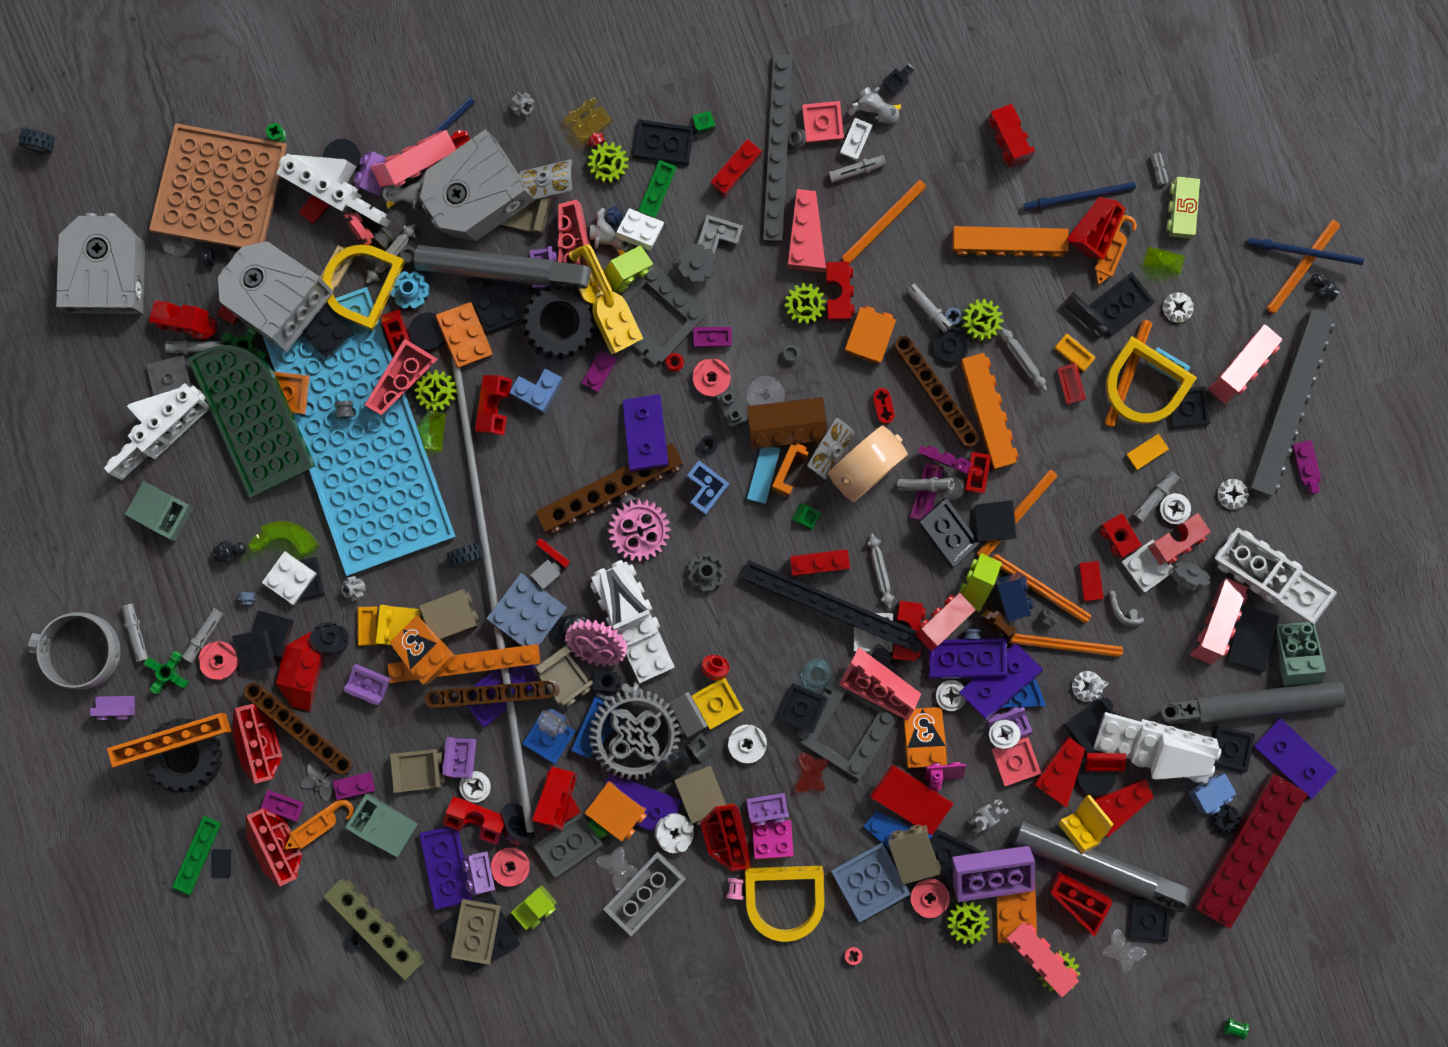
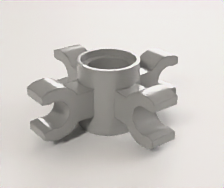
M997 799L990 804H986L975 813L976 815L967 821L968 824L972 825L975 823L977 825L973 830L974 832L980 833L985 829H989L1001 820L1000 817L1008 813V809L999 808V805L1003 803L1001 800Z

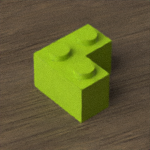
M641 245L611 260L604 271L612 283V292L620 294L629 288L628 285L635 280L634 278L638 276L643 278L650 273L649 269L653 263Z
M982 553L978 559H973L969 568L971 570L965 579L968 582L967 584L963 583L958 592L979 612L994 587L1002 562Z
M541 885L511 913L526 930L529 927L533 930L541 923L539 919L542 916L547 918L555 911L554 905L557 902Z

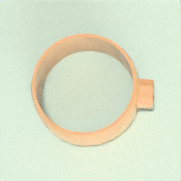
M882 425L849 452L827 474L840 492L854 503L905 459L908 453L902 445L900 436L898 434L894 435Z

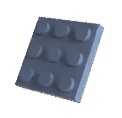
M520 573L486 620L520 646L540 645L567 607Z
M882 842L831 870L859 923L910 895Z

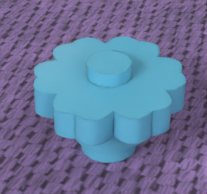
M404 271L399 275L391 296L396 299V304L403 309H409L411 306L416 310L425 304L424 298L429 297L430 287L425 283L423 275L418 274L416 271H413L411 274Z

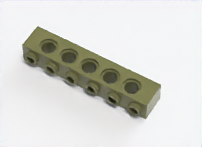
M339 880L323 897L404 980L408 979L424 963L422 954L408 946L409 941L403 935L399 936L395 932L396 928L391 922H385L381 918L382 913L376 907L372 908L368 904L369 900L362 893L358 894L354 890L355 885L350 880ZM345 895H350L353 898L351 905L345 904ZM359 909L366 911L365 919L358 917L357 912ZM372 923H377L380 926L379 933H374L371 930ZM385 937L393 939L394 944L392 947L385 945ZM399 951L406 952V961H401L398 958Z

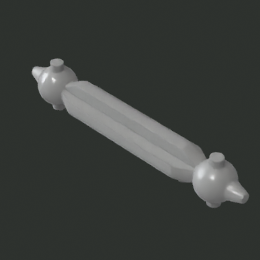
M417 225L404 226L402 228L404 229V234L399 235L386 252L397 256L407 245L409 238L417 236L415 234ZM378 260L374 270L368 269L366 271L368 273L366 282H378L380 280L379 274L384 272L389 264Z
M1002 327V340L1007 342L1008 348L1027 375L1035 380V386L1045 391L1047 389L1045 385L1046 380L1040 377L1039 370L1019 342L1012 338V332Z
M871 533L867 546L872 548L871 557L879 589L883 594L880 601L886 604L888 608H891L895 597L890 594V584L882 551L878 547L881 540H878Z

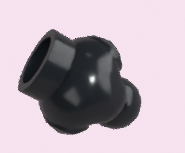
M1323 274L1312 275L1310 279L1311 284L1315 287L1320 286L1316 292L1318 300L1333 302L1340 292V289L1336 287L1335 281L1332 279L1324 280Z
M222 541L213 548V557L218 562L222 561L225 564H229L234 561L236 555H244L247 547L242 542L233 545L230 541Z

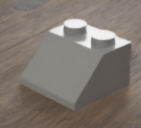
M689 692L668 703L670 708L667 710H674L671 717L676 716L680 726L678 729L682 736L686 734L689 737L708 726Z

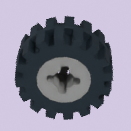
M22 128L18 145L36 152L50 154L53 151L56 138L45 132Z
M479 543L460 547L446 553L451 568L467 565L484 558Z

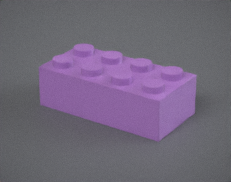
M1029 846L952 857L953 887L958 902L1035 891V860Z

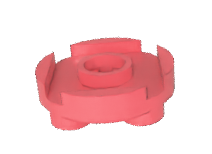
M351 211L344 214V219L349 218L347 224L356 238L365 241L362 245L371 244V239L374 236L368 228L365 229L361 224L363 222L361 216L357 212L352 213Z
M719 359L703 360L697 364L693 371L694 386L704 396L716 397V395L725 392L730 385L731 376L729 368ZM715 373L716 381L708 382L707 374L712 375Z
M220 641L209 643L199 654L200 669L205 676L211 679L223 680L228 678L238 667L235 648L229 643ZM215 656H217V657L222 656V657H223V658H222V661H223L222 665H221V664L215 665V662H216V660L214 659Z
M507 847L498 851L491 861L493 877L499 884L507 887L522 883L530 871V861L527 855L515 847ZM514 862L515 871H506L507 866L505 864Z
M926 878L918 881L912 888L910 901L914 910L921 916L935 918L948 908L950 896L945 885L939 880ZM931 892L935 900H932L929 904L924 897Z

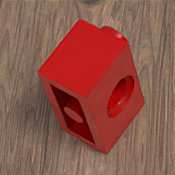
M971 452L969 462L972 464L966 474L963 492L978 495L985 493L991 455Z
M1123 513L1100 525V533L1105 540L1108 539L1110 542V550L1115 557L1118 556L1120 559L1142 546ZM1116 532L1123 534L1122 542L1115 539Z

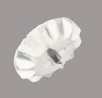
M1175 292L1165 299L1163 311L1170 321L1180 323L1191 317L1194 312V304L1189 296L1184 293ZM1184 302L1182 312L1181 310L1173 312L1176 307L1175 303L1180 304Z
M1237 479L1226 480L1218 489V499L1228 509H1239L1247 503L1249 496L1248 487ZM1233 488L1235 489V492L1241 494L1235 497L1234 502L1232 496L1226 494L1228 492H1231Z
M1170 494L1160 503V513L1163 519L1171 524H1180L1186 521L1191 513L1190 502L1181 494ZM1177 503V508L1183 512H1176L1172 516L1173 510L1168 506H1174Z
M1084 671L1074 678L1072 690L1079 700L1091 702L1098 699L1102 694L1103 683L1101 677L1095 672ZM1084 681L1087 683L1095 682L1091 686L1092 692L1089 690L1081 691L1085 687Z
M948 680L937 688L936 699L943 709L955 711L960 709L966 700L959 694V696L953 698L951 704L950 699L943 697V695L949 693L950 687L954 694H959V691L964 686L958 681Z
M1000 720L990 728V741L996 748L999 747L1003 750L1006 748L1012 749L1019 742L1020 729L1012 721ZM1001 730H1003V732H1005L1006 734L1009 733L1008 740H1006L1004 737H1001Z
M473 771L472 779L462 778L460 782V792L470 802H480L490 793L491 784L489 778L482 772ZM479 779L478 786L481 787L483 791L476 790L475 792H473V794H471L473 788L468 784V782L474 784Z

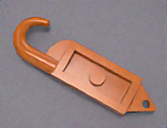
M1123 215L1104 260L1098 259L1094 271H1096L1098 285L1113 276L1126 246L1127 238L1119 231L1124 221L1130 222L1132 224V231H1136V221L1131 216Z
M345 799L333 802L292 831L285 849L299 847L302 849L336 824L334 811L341 806L348 808L349 814L346 820H349L354 814L353 805Z

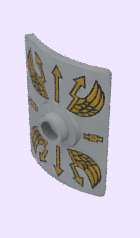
M571 159L524 170L519 173L534 199L572 191L573 189Z
M835 418L822 441H817L818 447L807 466L826 481L829 477L827 473L839 461L855 434L854 430L839 418Z

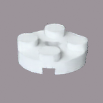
M741 725L731 733L728 748L736 760L742 763H753L763 756L767 741L764 733L759 728L753 725ZM747 738L748 741H753L751 749L742 747L744 739Z
M671 813L658 821L655 827V838L659 846L667 852H684L693 840L694 826L685 816ZM677 828L678 836L672 838L670 831H674Z

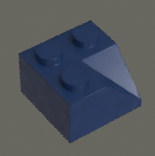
M1021 572L998 578L997 586L1008 622L1031 616V610L1034 607L1031 598L1027 599L1026 591H1028L1029 587L1026 576L1022 577Z

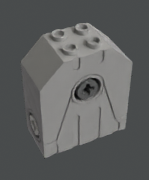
M486 129L429 168L425 173L420 195L424 202L421 205L426 213H430L433 217L431 221L437 229L451 237L472 241L479 240L535 201L497 140Z
M85 213V216H78L59 234L56 307L67 314H143L145 242L116 214L105 213L104 216H97L94 213Z
M268 241L241 247L218 276L219 302L235 317L286 352H288L292 344L295 343L303 330L313 320L317 312L320 311L327 299L334 293L318 275Z

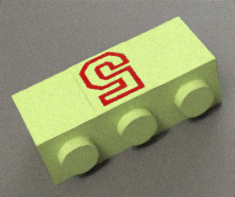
M1177 177L1174 182H1171L1170 194L1173 195L1172 201L1169 202L1168 212H1171V219H1168L1167 222L1169 237L1192 239L1196 235L1200 179Z

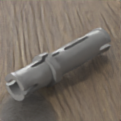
M884 155L868 160L865 158L862 162L830 171L829 176L831 182L834 183L865 172L867 174L871 173L872 170L887 165ZM875 163L874 165L860 169V167ZM856 169V171L840 175L841 173Z
M916 284L911 285L912 289L909 287L906 292L928 314L929 320L931 322L934 321L943 333L948 331L947 327L950 330L953 324L942 314L943 311L937 309Z
M188 339L183 341H166L165 350L166 353H183L188 355L189 353H199L214 346L225 345V342L188 341Z
M1170 471L1165 479L1156 485L1157 488L1133 515L1143 522L1165 495L1168 496L1169 491L1180 478Z
M931 477L930 479H899L897 487H899V491H952L954 483L950 482L954 480L952 478L938 479L937 477Z
M132 603L121 606L125 619L124 626L128 630L136 662L144 661L148 655L139 627L140 620H137L134 605Z
M213 608V611L195 638L190 640L191 644L182 655L184 659L193 663L195 657L205 647V642L224 616L222 612Z

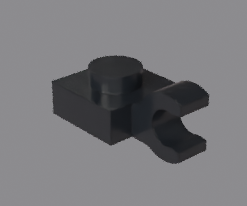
M909 62L901 71L895 68L882 83L896 96L909 83L906 77L914 72L915 67Z
M879 643L867 653L894 674L899 672L897 670L898 666L891 661L893 659L892 654Z

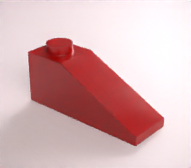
M400 309L382 315V324L395 354L403 339L409 342L411 340Z

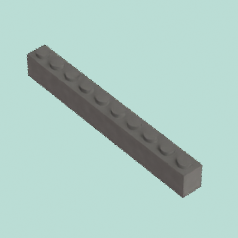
M1315 309L1307 313L1247 488L1249 491L1271 497L1277 494L1279 490V477L1283 476L1285 472V460L1290 457L1292 452L1291 442L1296 439L1298 422H1301L1304 417V412L1302 411L1304 404L1307 405L1311 394L1308 392L1310 387H1313L1316 382L1317 376L1314 375L1316 369H1319L1322 364L1323 358H1320L1321 354L1327 349L1329 343L1327 340L1328 334L1332 333L1335 323H1333L1334 316Z

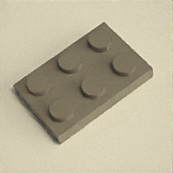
M462 899L451 958L490 965L501 910L500 905Z

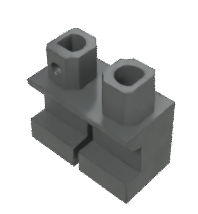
M734 388L716 395L730 431L748 423Z

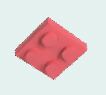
M840 101L802 105L806 143L844 140Z
M1029 737L1019 739L1018 744L1014 745L1012 749L1006 748L1003 750L999 747L991 749L1004 786L1041 774Z

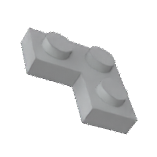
M707 215L698 244H703L705 250L711 249L715 255L719 240L738 245L743 225Z

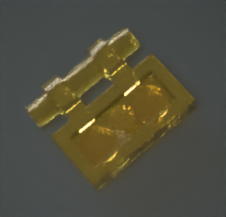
M594 96L589 100L583 101L580 107L576 110L572 109L568 112L569 115L563 118L567 124L573 120L576 122L571 127V130L582 144L588 141V138L593 133H599L613 122L602 106H599L597 109L593 108L598 103ZM588 111L590 114L581 120L579 116Z

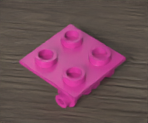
M953 762L944 766L932 764L926 769L925 781H929L931 789L939 792L943 780L964 778L966 764H961L960 762Z
M791 820L775 823L774 821H768L764 825L755 826L754 822L752 823L755 859L794 857Z

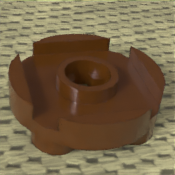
M987 609L980 616V618H983V623L996 634H1004L1002 638H1006L1007 641H1011L1018 631L1012 624H1007L1003 620L1004 616L996 610L992 612Z

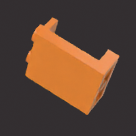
M860 307L844 353L880 365L896 319L889 313H877L872 307Z
M798 443L795 446L791 444L773 483L772 491L789 498L793 487L783 482L795 456L807 459L809 452L806 451L805 446Z
M609 781L585 814L620 841H623L625 838L629 840L635 832L632 829L636 823L641 824L647 816L644 813L646 808L640 806Z

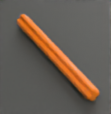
M918 180L842 256V261L849 262L850 264L926 188V185L921 180Z
M1332 220L1311 249L1323 250L1339 229L1340 224ZM1304 256L1267 306V310L1270 313L1275 314L1317 257Z
M1148 320L1142 321L1136 336L1137 340L1144 344L1146 343L1152 322ZM1131 352L1117 388L1123 403L1140 356L1134 352ZM1112 406L1105 420V425L1109 427L1116 425L1119 416Z
M1049 470L1014 510L1016 524L1057 478V474L1054 471ZM1001 541L986 542L977 552V556L979 557L981 553L989 556Z
M998 554L992 557L1002 562L1000 567L1002 571L1009 575L1021 572L1022 577L1026 576L1030 589L1078 620L1087 623L1091 618V614Z
M1015 634L1012 640L1008 641L1010 644L1121 657L1123 654V647L1023 634Z

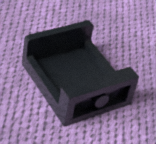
M1103 696L1093 701L1063 724L1075 741L1085 749L1084 753L1086 755L1087 753L1095 752L1093 745L1104 713L1121 716V714H1116L1112 709L1114 707L1112 702Z

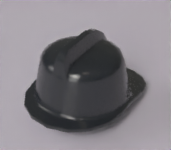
M581 613L559 618L548 633L551 643L560 648L567 645L565 635L570 625H573L574 622L579 623L580 620L586 623L587 619L592 623L591 619Z
M517 803L506 804L502 810V817L505 823L503 829L505 839L513 844L514 847L531 842L535 837V832L527 833L523 807Z

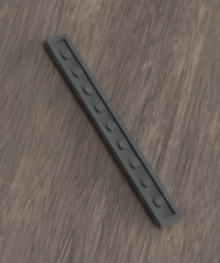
M773 54L763 241L782 242L792 55Z

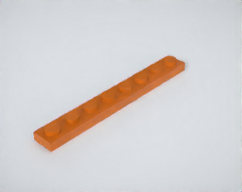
M539 644L455 655L456 658L437 677L541 664ZM404 662L388 664L389 678H391L390 683L419 680Z

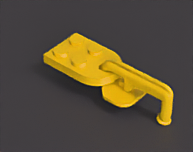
M586 244L571 251L569 257L572 261H578L580 256L583 255L588 267L591 268L588 288H578L582 299L593 305L595 321L610 353L614 354L643 339L625 299L621 295L612 292V283L607 273L602 270L592 247Z

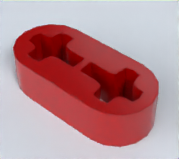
M879 388L873 394L876 415L880 423L889 424L895 417L891 395L887 389ZM879 392L887 396L884 398V405H882L880 399L876 398ZM884 407H886L887 413H891L888 420H885L884 417L881 418Z

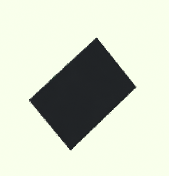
M213 849L212 877H231V849Z

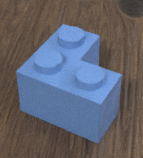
M544 369L536 385L519 376L510 394L545 414L563 383V379L547 369Z
M698 461L687 475L688 479L701 488L691 501V505L707 516L727 490L729 483L701 461Z
M1220 773L1209 779L1207 783H1202L1188 791V794L1200 813H1210L1212 815L1221 810L1220 806L1232 801V796L1236 795V792L1226 774Z

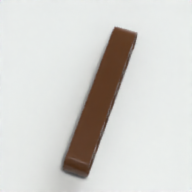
M900 336L894 344L895 352L961 446L966 449L974 447L978 442L977 432L913 341L908 336ZM901 341L906 342L908 349H900L898 343ZM909 358H918L919 364L916 366L911 365ZM923 372L928 373L930 380L923 381L920 378V374ZM938 388L941 391V395L939 397L933 396L931 389ZM945 403L950 404L952 411L945 412L942 409V405ZM960 419L963 426L956 428L953 420ZM965 435H972L974 442L972 444L966 443L964 440Z
M536 681L432 690L426 694L425 703L431 708L551 699L558 696L560 688L554 681ZM548 684L553 687V692L550 695L545 691ZM529 686H532L534 689L532 696H528L526 692ZM511 687L515 690V695L512 698L507 694ZM491 689H494L496 692V697L493 700L489 697ZM472 691H475L477 693V698L475 701H472L470 699V694ZM454 692L458 695V700L455 703L451 700ZM435 694L439 696L437 704H434L432 700Z
M250 683L245 687L244 694L247 699L335 772L346 774L352 771L354 764L350 757L260 683ZM254 686L259 689L256 697L251 695V689ZM269 698L274 703L271 709H268L265 705L266 700ZM282 711H286L288 713V719L286 721H282L280 719V714ZM297 723L303 725V731L300 734L295 731ZM312 735L318 738V743L315 746H312L309 742ZM328 747L333 751L331 758H327L324 755V751ZM341 760H345L348 764L345 771L339 768Z

